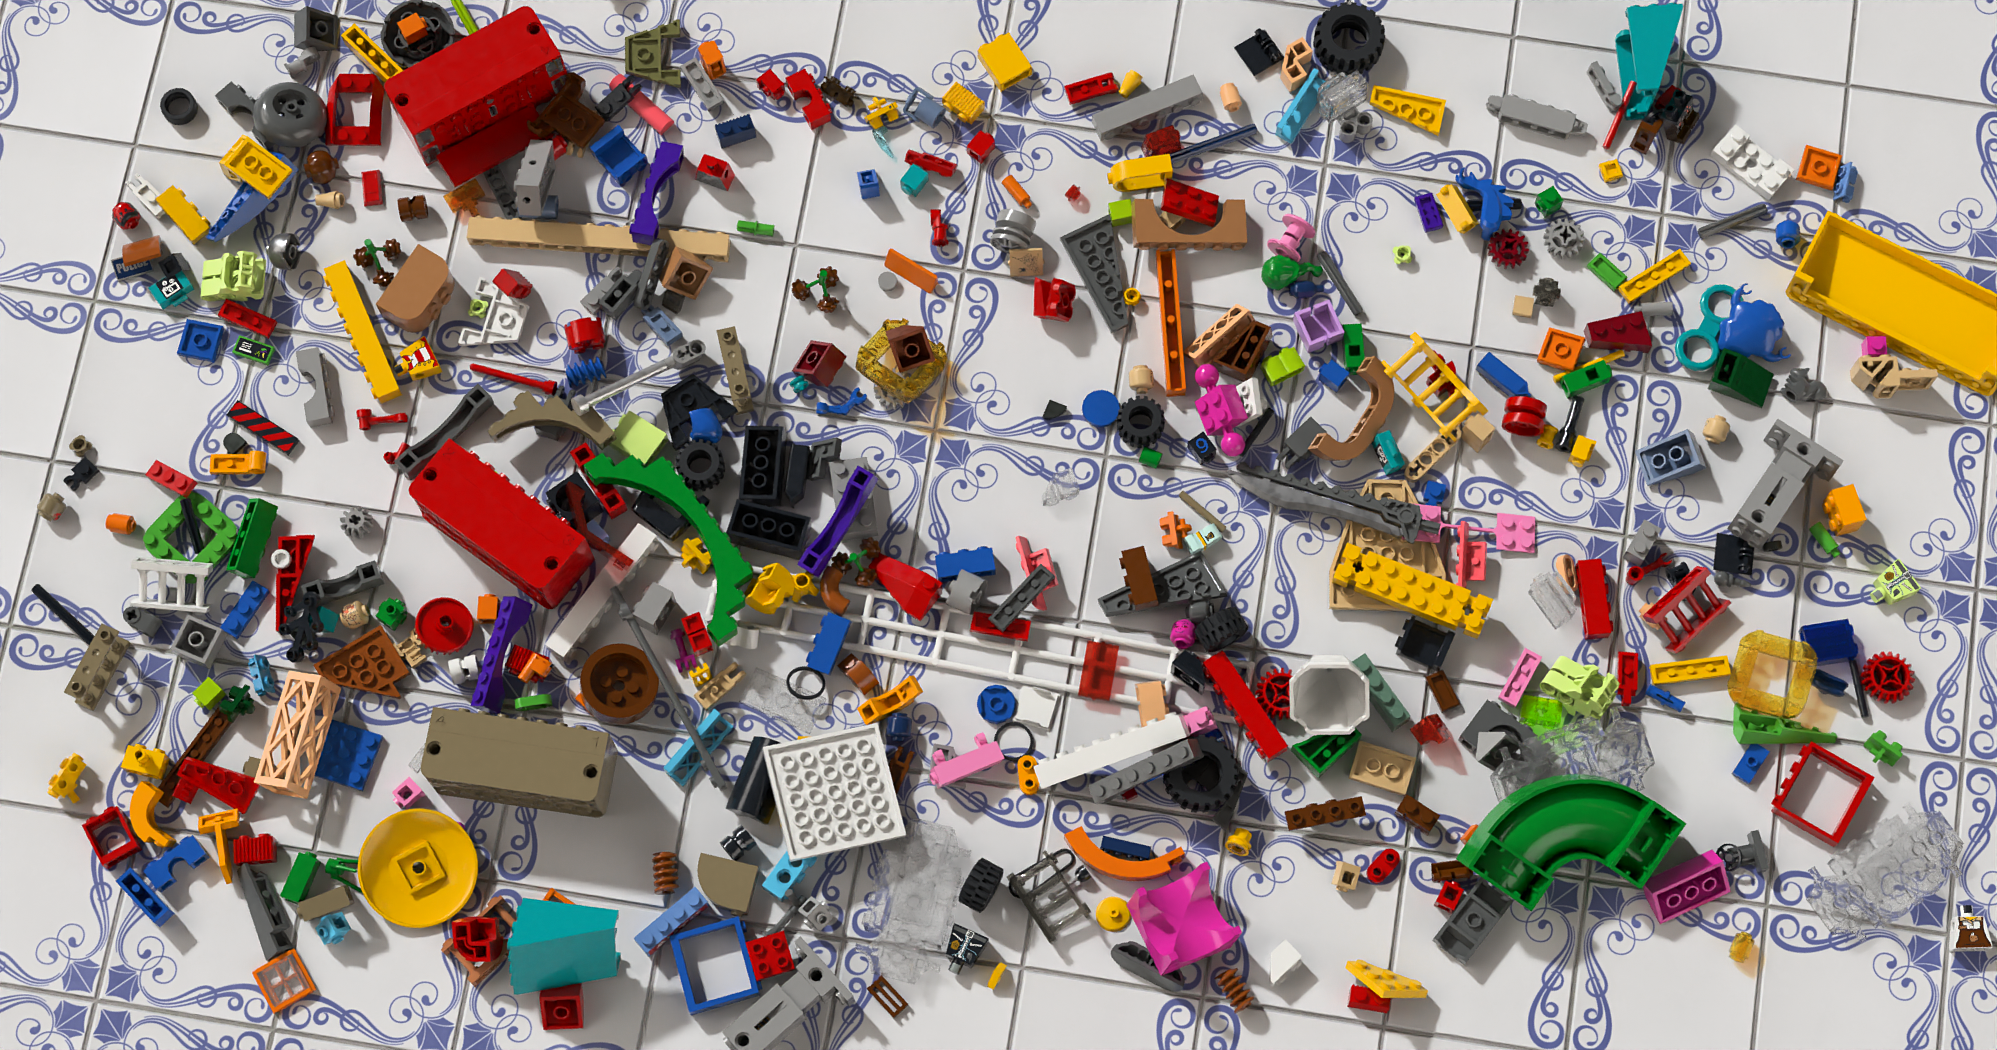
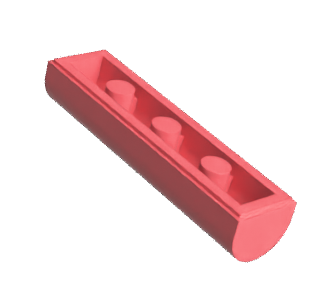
M622 74L615 76L609 84L610 90L613 91L626 77ZM631 84L627 89L630 90L634 85ZM641 91L627 104L660 135L674 124V120Z

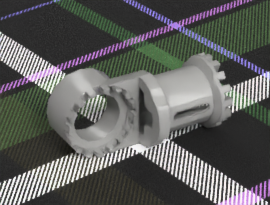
M309 47L301 53L297 60L289 64L285 63L284 66L290 72L289 75L293 79L295 75L303 71L307 72V66L312 63L314 64V61L317 62L320 59V55L315 47Z

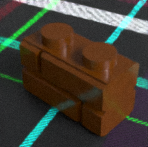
M1406 794L1394 814L1417 830L1420 829L1427 836L1440 817L1439 814Z

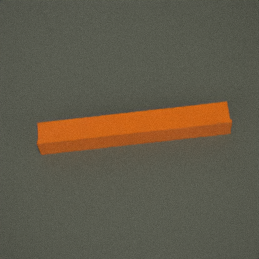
M1175 249L1161 252L1156 250L1166 397L1185 396L1186 381Z

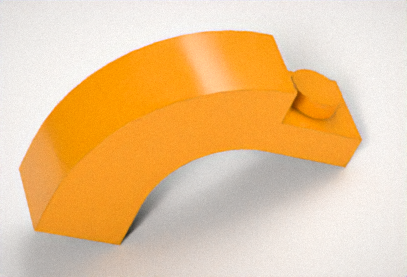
M141 781L135 789L130 802L132 826L136 834L144 842H154L161 848L173 847L176 840L160 829L154 818L156 804L164 792L148 781Z

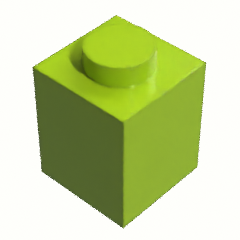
M1130 199L1108 203V213L1111 217L1112 227L1132 223Z
M210 677L192 693L196 697L194 702L202 709L206 707L209 711L226 695Z

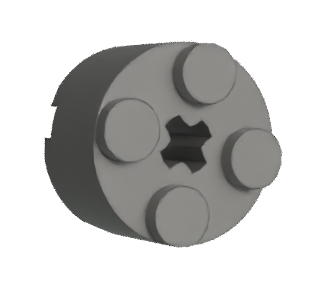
M961 569L957 580H953L949 586L951 594L948 596L946 604L966 614L973 615L981 603L979 602L980 597H984L987 581Z

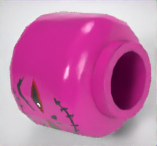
M1187 619L1176 621L1172 626L1170 640L1175 647L1186 649L1192 646L1196 638V626Z

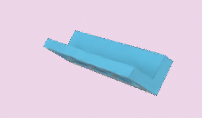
M1315 68L1276 128L1275 135L1292 144L1329 85L1328 82L1318 77L1319 70Z
M713 709L696 731L702 741L704 738L713 739L712 746L706 748L711 755L734 727L721 717V714L716 709ZM720 721L727 728L723 733L715 734L714 727ZM691 736L663 767L664 771L681 786H684L701 766L700 761L703 760L700 755V760L697 763H689L691 753L699 752ZM687 767V775L682 780L674 774L678 768Z

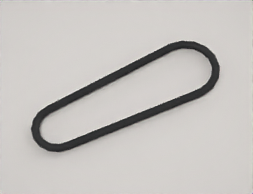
M1060 849L1014 875L1009 881L1010 893L1018 899L1029 897L1070 867L1074 862L1073 853L1069 849ZM1063 851L1071 855L1069 864L1028 894L1019 896L1013 892L1011 884L1018 876Z

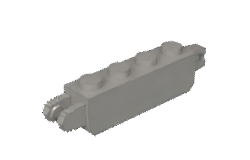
M1505 94L1504 98L1490 95L1488 103H1486V109L1498 113L1497 118L1502 123L1561 140L1568 139L1570 135L1585 136L1588 124L1576 119L1577 114L1569 110L1556 109L1552 105H1542L1531 99H1521L1514 94Z

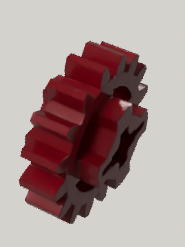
M1502 229L1501 234L1495 232L1494 237L1490 238V244L1487 247L1490 250L1488 256H1493L1492 263L1498 262L1497 267H1500L1502 264L1504 269H1507L1508 265L1514 269L1515 264L1521 266L1522 261L1526 260V254L1529 252V249L1526 248L1528 242H1523L1524 235L1518 236L1519 231H1516L1514 234L1512 229H1509L1507 233Z

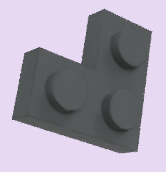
M836 437L812 443L807 472L808 480L815 481L825 478L827 460L840 458L842 439Z

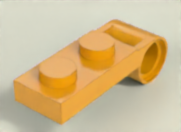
M250 451L249 454H211L209 472L211 475L263 474L266 470V453L263 451Z

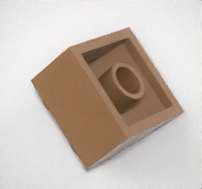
M675 246L662 269L659 281L664 288L696 300L713 268L693 253Z

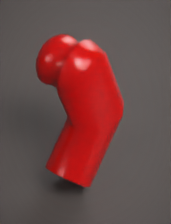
M402 442L397 452H386L383 458L387 464H395L394 461L411 446Z

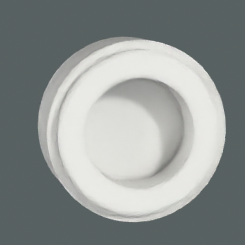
M279 549L272 554L271 562L278 569H286L290 566L292 557L286 550Z

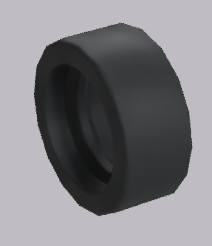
M183 88L169 90L163 95L160 102L162 114L168 122L174 125L187 124L197 114L198 106L195 98L188 90ZM185 98L189 101L190 106L188 110L181 115H172L168 110L169 105L175 99Z

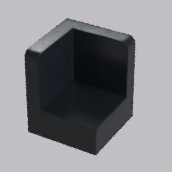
M173 253L158 262L167 279L181 271H188L190 269L182 253Z

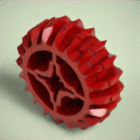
M1884 651L1879 656L1874 654L1872 659L1869 658L1866 661L1868 665L1863 666L1864 672L1861 673V676L1865 679L1862 680V684L1868 685L1864 690L1871 691L1870 697L1876 695V701L1878 702L1882 698L1884 704H1887L1889 700L1892 704L1896 703L1897 699L1902 701L1904 696L1907 697L1910 694L1908 690L1914 688L1912 683L1915 682V678L1911 676L1915 674V671H1909L1912 665L1905 664L1906 658L1900 660V654L1898 653L1894 657L1892 651H1889L1887 656ZM1880 664H1889L1894 667L1886 668L1884 665L1881 666ZM1874 671L1876 672L1875 675H1876V676L1878 677V679H1879V683H1878V684L1876 683V681H1875V679H1874ZM1898 671L1902 676V683H1900L1901 680L1897 676ZM1891 672H1893V674L1890 676L1891 678L1887 680L1885 683H1883V681L1886 679L1885 677L1889 675ZM1890 687L1892 690L1895 689L1896 691H1887L1882 688Z
M1275 668L1273 669V675L1268 671L1266 672V677L1262 676L1260 678L1262 683H1257L1256 687L1260 690L1255 691V695L1259 696L1256 700L1261 703L1260 705L1263 709L1266 708V714L1272 713V719L1275 718V715H1279V720H1282L1283 715H1285L1287 720L1290 719V706L1286 708L1276 706L1280 703L1290 705L1289 680L1293 677L1291 669H1289L1287 674L1284 673V668H1281L1280 673ZM1275 681H1286L1284 685L1273 684ZM1267 687L1271 690L1270 692L1274 695V698L1271 701V703L1269 702L1266 696ZM1286 689L1285 695H1282L1277 699L1278 693H1282V691L1284 692Z

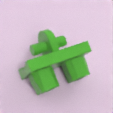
M1879 730L1873 733L1863 746L1875 756L1872 760L1874 763L1880 759L1882 762L1893 767L1903 755L1901 753L1903 746L1898 742H1893L1890 745L1885 741L1887 738L1886 734Z

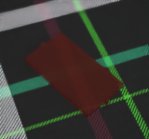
M1087 641L1078 692L1079 697L1091 698L1093 701L1097 699L1110 702L1119 646L1105 644L1104 641L1102 643Z

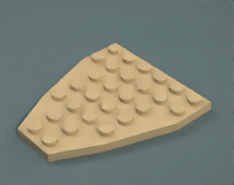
M1368 479L1360 493V496L1371 493L1376 500L1387 497L1388 499L1418 504L1406 480ZM1347 520L1329 570V609L1404 611L1355 592V586L1348 584L1345 588L1332 583L1338 564L1344 565L1340 560L1347 542L1361 547L1360 553L1368 555V552L1371 551L1446 581V573L1435 543L1415 541L1414 544H1410L1403 540L1402 537L1398 539L1382 531ZM1356 566L1355 572L1359 573L1360 567Z

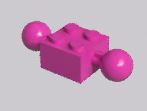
M1211 364L1201 365L1195 372V380L1199 386L1206 388L1207 394L1196 400L1195 405L1207 436L1224 435L1221 440L1222 451L1231 457L1238 456L1244 451L1245 440L1240 434L1234 432L1233 428L1247 420L1248 417L1235 384L1216 386L1219 380V372L1216 367Z

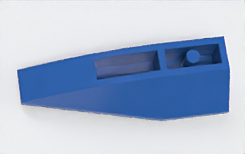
M268 151L289 166L293 172L270 199L244 181L215 225L211 227L206 238L217 242L251 221L278 196L299 168L285 155Z

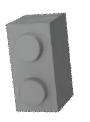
M1644 519L1623 558L1640 567L1661 528Z

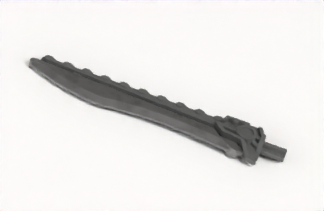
M1240 462L1236 467L1237 470L1246 474L1232 470L1227 472L1228 477L1247 491L1279 507L1340 517L1390 534L1398 539L1404 537L1405 541L1410 544H1414L1419 530L1437 535L1440 530L1441 523L1422 519L1419 505L1391 498L1388 499L1387 497L1376 500L1371 493L1360 496L1355 489L1344 492L1340 485H1336L1331 489L1324 481L1318 482L1315 485L1308 477L1302 478L1299 481L1292 473L1286 474L1283 477L1277 469L1271 470L1268 473L1262 466H1255L1252 469L1246 462Z

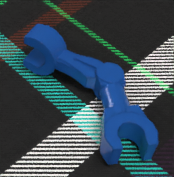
M857 387L852 392L849 401L842 406H830L826 403L817 402L816 414H827L829 412L847 415L855 405L858 406L865 402L867 395L864 394L863 397H857V394L860 392V388Z

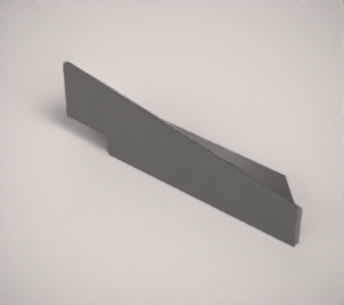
M244 863L237 870V874L265 959L269 961L294 948L284 932L290 926L268 876L261 871L259 873L249 868L248 863Z

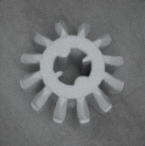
M358 506L356 510L350 507L351 512L349 513L347 511L343 512L346 517L340 518V521L343 523L340 527L342 530H345L346 536L351 535L355 539L358 534L361 538L364 537V532L370 534L368 528L373 527V523L370 522L373 517L368 514L369 511L367 509L362 510L361 506Z

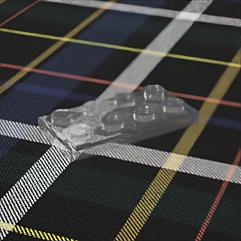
M756 667L739 702L810 734L827 699L821 695L811 700L799 699L789 692L785 679ZM789 682L791 688L800 695L811 696L816 694Z

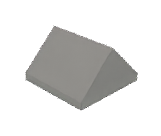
M1479 732L1476 760L1496 772L1523 744L1505 732Z

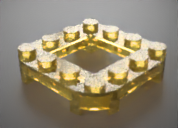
M902 318V321H890L887 319L883 322L878 332L864 346L861 345L859 348L855 368L864 377L905 403H910L912 400L920 397L944 370L947 361V354L944 350L945 346L941 342L936 345L929 340L936 361L921 365L910 377L903 379L879 363L878 360L890 348L885 331L902 325H908L909 321Z
M1756 630L1747 634L1740 640L1727 687L1730 699L1740 707L1783 719L1798 717L1804 710L1817 669V655L1810 644L1804 641L1801 643L1764 633L1763 630ZM1758 653L1797 663L1786 698L1748 688Z

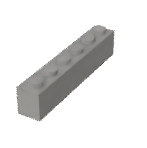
M1193 74L1092 115V124L1100 141L1104 139L1110 140L1119 133L1130 132L1134 127L1145 126L1154 119L1160 120L1169 113H1177L1183 110L1184 107L1199 104L1202 101L1203 93Z

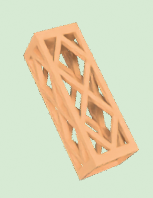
M294 671L288 672L254 783L275 794L308 798L341 687L321 675ZM296 695V713L290 719L287 704ZM321 702L324 717L315 726V708ZM280 724L281 732L276 736ZM320 733V736H319V739H318V742H317V745H316V739H315V738H316L317 735ZM281 743V761L275 767L272 752ZM306 750L309 766L300 774V757Z

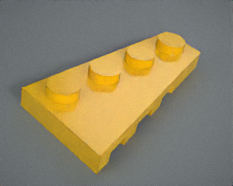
M1373 85L1369 105L1438 136L1446 100Z

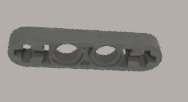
M498 165L492 167L495 173L491 175L490 170L483 172L506 219H521L522 217H519L515 205L516 199ZM501 179L503 184L500 187L493 186L494 180ZM508 194L511 198L508 202H502L500 200L501 196ZM512 206L513 211L516 212L515 217L511 215L508 207Z
M656 238L651 244L633 302L636 308L647 310L652 303L669 251L667 240Z

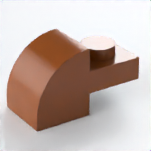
M852 653L837 665L839 670L851 680L852 684L863 695H866L879 683L870 669Z

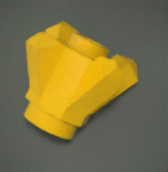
M807 571L792 575L795 590L791 600L798 603L804 595L811 594L817 596L820 590L812 584L811 580L814 578V575Z

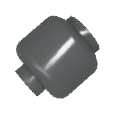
M1209 600L1189 603V607L1185 609L1186 618H1190L1193 624H1200L1206 618L1215 614L1214 604L1210 603Z

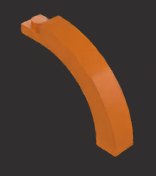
M1082 826L1064 834V840L1084 864L1100 874L1118 880L1144 881L1162 877L1170 873L1171 868L1169 864L1172 866L1179 864L1183 861L1182 858L1185 855L1182 847H1179L1155 859L1127 861L1113 857L1098 848L1087 836Z

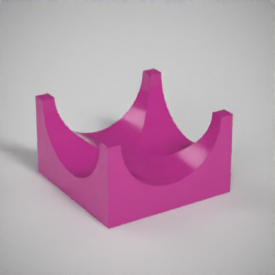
M1208 862L1200 864L1191 873L1161 888L1146 891L1144 887L1137 889L1127 903L1130 914L1161 976L1231 948L1242 934L1240 927L1229 925L1216 907L1209 886L1210 867Z

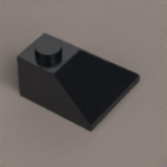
M1184 650L1172 662L1170 673L1202 695L1205 690L1206 681L1201 661L1195 653Z

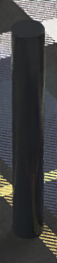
M1268 408L1250 433L1245 441L1244 451L1240 454L1241 457H1244L1275 412L1273 409Z
M1850 660L1848 662L1861 718L1869 717L1857 661Z

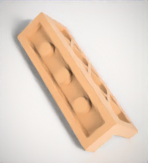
M1238 304L1233 306L1183 350L1184 356L1192 359L1197 368L1204 364H1212V360L1219 357L1225 351V348L1231 345L1237 339V336L1255 320L1250 310Z

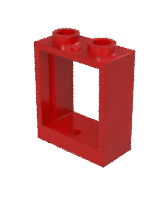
M111 806L105 809L103 814L90 817L82 825L99 861L106 869L143 850L125 814L118 806ZM119 817L130 842L105 855L94 830Z

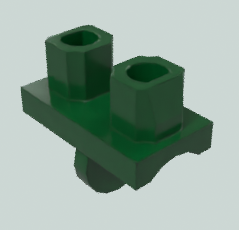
M246 684L243 688L233 686L229 692V698L234 699V701L230 702L224 699L219 706L220 712L228 716L229 722L233 723L239 714L244 716L246 713L252 714L255 711L254 700L248 692L250 686Z

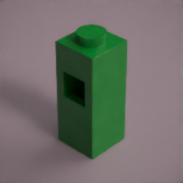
M1362 323L1343 324L1344 336L1342 347L1344 369L1350 375H1358L1356 371L1365 359Z
M1602 360L1563 375L1560 384L1568 399L1609 383L1612 377V370Z
M308 851L305 854L298 853L280 894L281 898L297 905L305 900L321 864L316 858L317 855Z

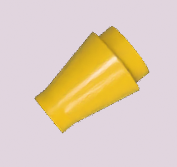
M1130 70L1129 73H1126L1118 93L1122 97L1128 98L1142 83L1143 77L1139 73Z

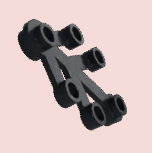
M315 592L305 593L302 602L294 606H286L284 609L286 617H295L297 612L304 610L300 618L289 624H280L278 629L281 635H289L298 628L293 647L286 653L287 659L293 663L301 662L304 659V651L301 645L305 633L307 637L305 648L308 651H313L318 648V641L315 639L314 633H320L324 629V624L321 622L317 610L321 604V599ZM310 615H311V617H312V619H313V622H312V623H310V620H309V619H310Z

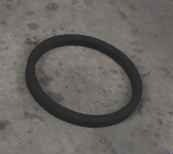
M802 666L793 669L788 674L786 685L789 692L795 697L811 700L819 697L824 692L825 678L819 671ZM802 670L814 672L820 677L822 688L818 693L811 696L800 695L791 688L789 683L790 677Z
M1006 723L997 730L994 741H997L999 733L1008 726H1020L1030 736V747L1025 754L1015 758L1003 754L1006 760L1018 761L1021 757L1031 752L1033 736L1031 731L1021 723Z

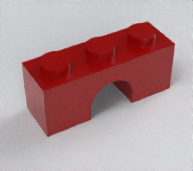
M803 69L785 78L786 86L794 100L802 97H807L811 100L810 104L802 108L803 116L811 130L831 121L830 114L832 110L829 104H825L822 100L824 96L820 88L816 89L814 85L815 80L811 73L808 74L806 69Z

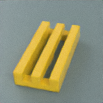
M706 663L702 664L703 669H700L698 666L695 673L692 670L689 671L695 687H699L712 679L710 669Z

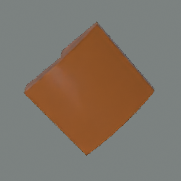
M157 235L123 245L122 256L124 266L127 267L161 257L163 252L160 246L162 243L160 236Z

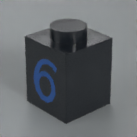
M1204 431L1188 441L1187 444L1188 450L1200 465L1203 463L1208 464L1215 459L1217 449Z

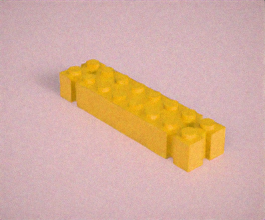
M1347 542L1340 560L1344 565L1338 564L1332 583L1345 588L1348 584L1355 586V592L1452 630H1456L1458 626L1464 629L1463 634L1478 639L1485 622L1481 617L1486 618L1493 601L1492 598L1478 594L1477 598L1470 595L1471 590L1371 551L1368 552V555L1360 553L1361 547ZM1356 566L1360 567L1359 573L1355 572ZM1465 609L1470 610L1469 615H1465Z

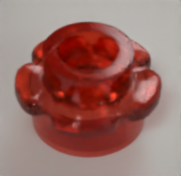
M1072 185L1065 194L1068 201H1076L1081 195L1080 186Z

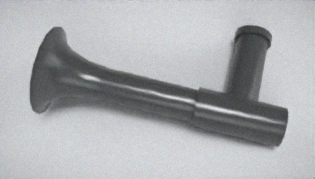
M788 889L785 892V896L788 897L793 905L772 929L766 932L761 931L762 935L767 936L780 932L792 917L798 913V909L807 901V898L803 895L797 898L794 891Z

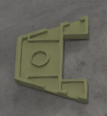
M676 19L673 23L667 25H659L658 28L650 31L645 30L625 37L626 74L681 88L680 69L662 70L661 53L662 38L680 37V19Z

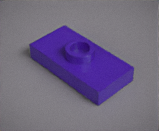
M1433 193L1414 197L1425 233L1442 229L1443 223Z

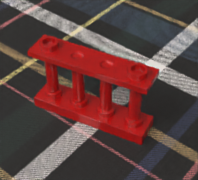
M1696 566L1642 615L1646 622L1658 623L1671 643L1665 647L1666 651L1673 653L1683 651L1686 647L1685 645L1718 615L1724 613L1731 604L1730 600L1718 599L1706 583V578L1711 573L1705 567ZM1697 586H1700L1712 604L1705 611L1692 595L1693 590ZM1684 598H1686L1698 616L1691 624L1678 607ZM1670 611L1674 613L1685 629L1678 636L1675 635L1665 620V616Z

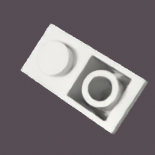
M1286 939L1270 954L1269 984L1272 987L1275 984L1279 986L1287 978L1285 976L1290 970L1294 972L1301 965L1299 961L1302 956Z

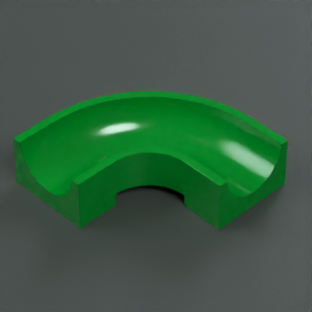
M1587 774L1552 776L1528 784L1502 800L1480 823L1456 860L1532 912L1555 879L1552 877L1554 872L1562 865L1577 859L1598 861L1629 883L1642 889L1687 823L1657 802L1617 781Z

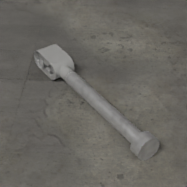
M693 340L676 348L672 355L585 397L580 394L572 398V407L576 414L581 416L589 412V407L671 368L680 370L699 361L706 350V346L701 340ZM692 348L697 349L699 353H694Z

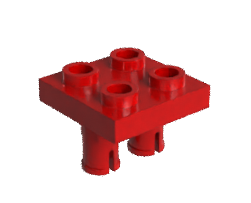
M784 930L745 942L757 982L795 970Z

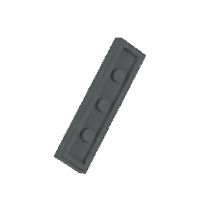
M1040 564L997 608L988 620L1003 633L1052 582L1055 576Z

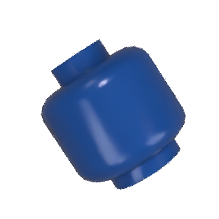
M1785 220L1776 226V242L1778 245L1790 249L1800 242V226L1798 223Z

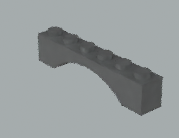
M479 384L474 386L463 397L451 415L435 431L422 441L409 447L394 461L398 469L410 480H413L449 438L453 441L456 440L494 404L491 395Z
M1186 739L1092 783L1088 787L1095 804L1106 803L1150 779L1188 765L1204 756L1197 739Z

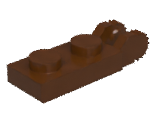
M902 746L898 747L894 758H891L888 765L896 796L915 752L910 751L905 763L898 761L904 751Z

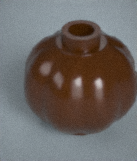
M323 150L312 152L307 157V163L303 164L307 179L312 178L314 183L320 185L331 182L336 175V169H339L337 158H333L328 152Z

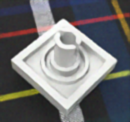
M1250 378L1236 386L1248 417L1247 420L1236 427H1240L1261 416L1262 411L1267 408V400L1260 398L1257 378Z

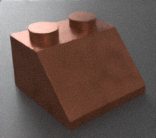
M902 325L885 331L900 373L936 361L924 326Z

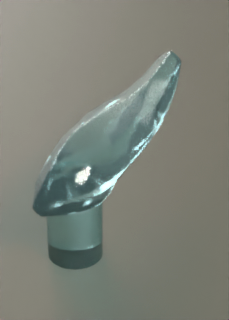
M885 126L878 130L872 129L874 139L879 147L893 158L894 155L883 137L888 132V129Z

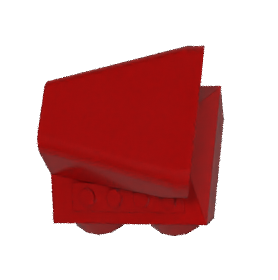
M1035 277L1033 316L1041 319L1069 322L1073 314L1072 301H1074L1076 296L1075 285L1061 279L1053 278L1052 282L1049 283Z

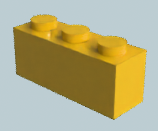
M172 185L155 200L194 245L209 233V225L211 223L204 215L200 217L197 213L198 208L192 201L190 203L184 198L186 195L180 188L176 189Z

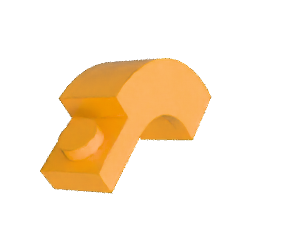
M912 675L887 693L870 698L858 707L857 710L866 725L873 724L892 716V713H897L912 704L914 699L923 693V690L915 676Z

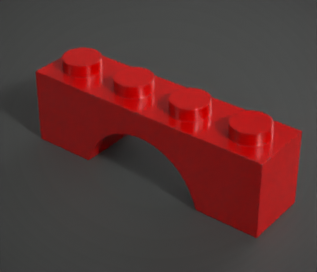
M585 442L570 451L573 461L611 520L628 510L627 506L613 485L599 484L595 486L585 473L584 464L595 458L588 444Z

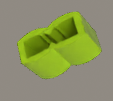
M1286 347L1279 351V355L1274 357L1270 355L1264 358L1260 369L1272 387L1304 371L1305 364L1294 347Z

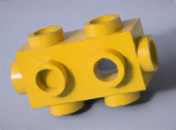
M73 753L69 758L65 757L59 766L61 770L57 775L54 774L48 782L50 786L47 793L56 799L58 797L65 798L68 795L73 804L80 800L74 789L77 787L75 781L87 765L82 762L83 758Z

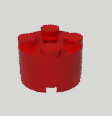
M591 317L571 321V326L569 327L567 324L564 325L568 348L574 350L575 354L584 353L587 348L593 347V350L604 348L606 339L601 318L596 317L597 321H592Z

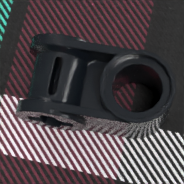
M1681 562L1680 565L1673 568H1665L1667 579L1672 587L1690 572L1685 562Z

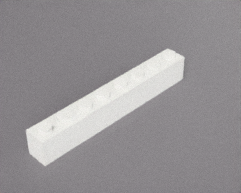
M640 523L636 525L545 643L549 651L565 662L575 656L576 648L580 643L583 644L587 640L589 631L598 626L601 620L600 617L612 607V601L615 598L610 589L617 586L622 594L624 591L623 587L627 582L630 583L634 579L636 570L639 567H643L649 553H653L657 549L659 540L656 534Z
M1174 711L1164 715V720L1158 721L1155 718L1147 721V726L1142 728L1138 724L1128 728V733L1122 734L1121 731L1110 735L1111 739L1106 741L1102 737L1092 741V746L1086 747L1083 744L1075 747V752L1068 754L1066 750L1056 754V759L1050 760L1047 757L1038 760L1039 765L1033 767L1041 789L1190 736L1183 714L1177 715Z

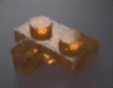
M475 178L443 197L452 213L463 209L464 212L468 210L472 217L480 215L476 208V205L479 204L477 200L484 197L485 193Z

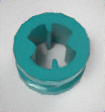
M801 375L793 379L789 385L792 388L794 387L793 391L795 393H799L809 383L804 381L805 377Z

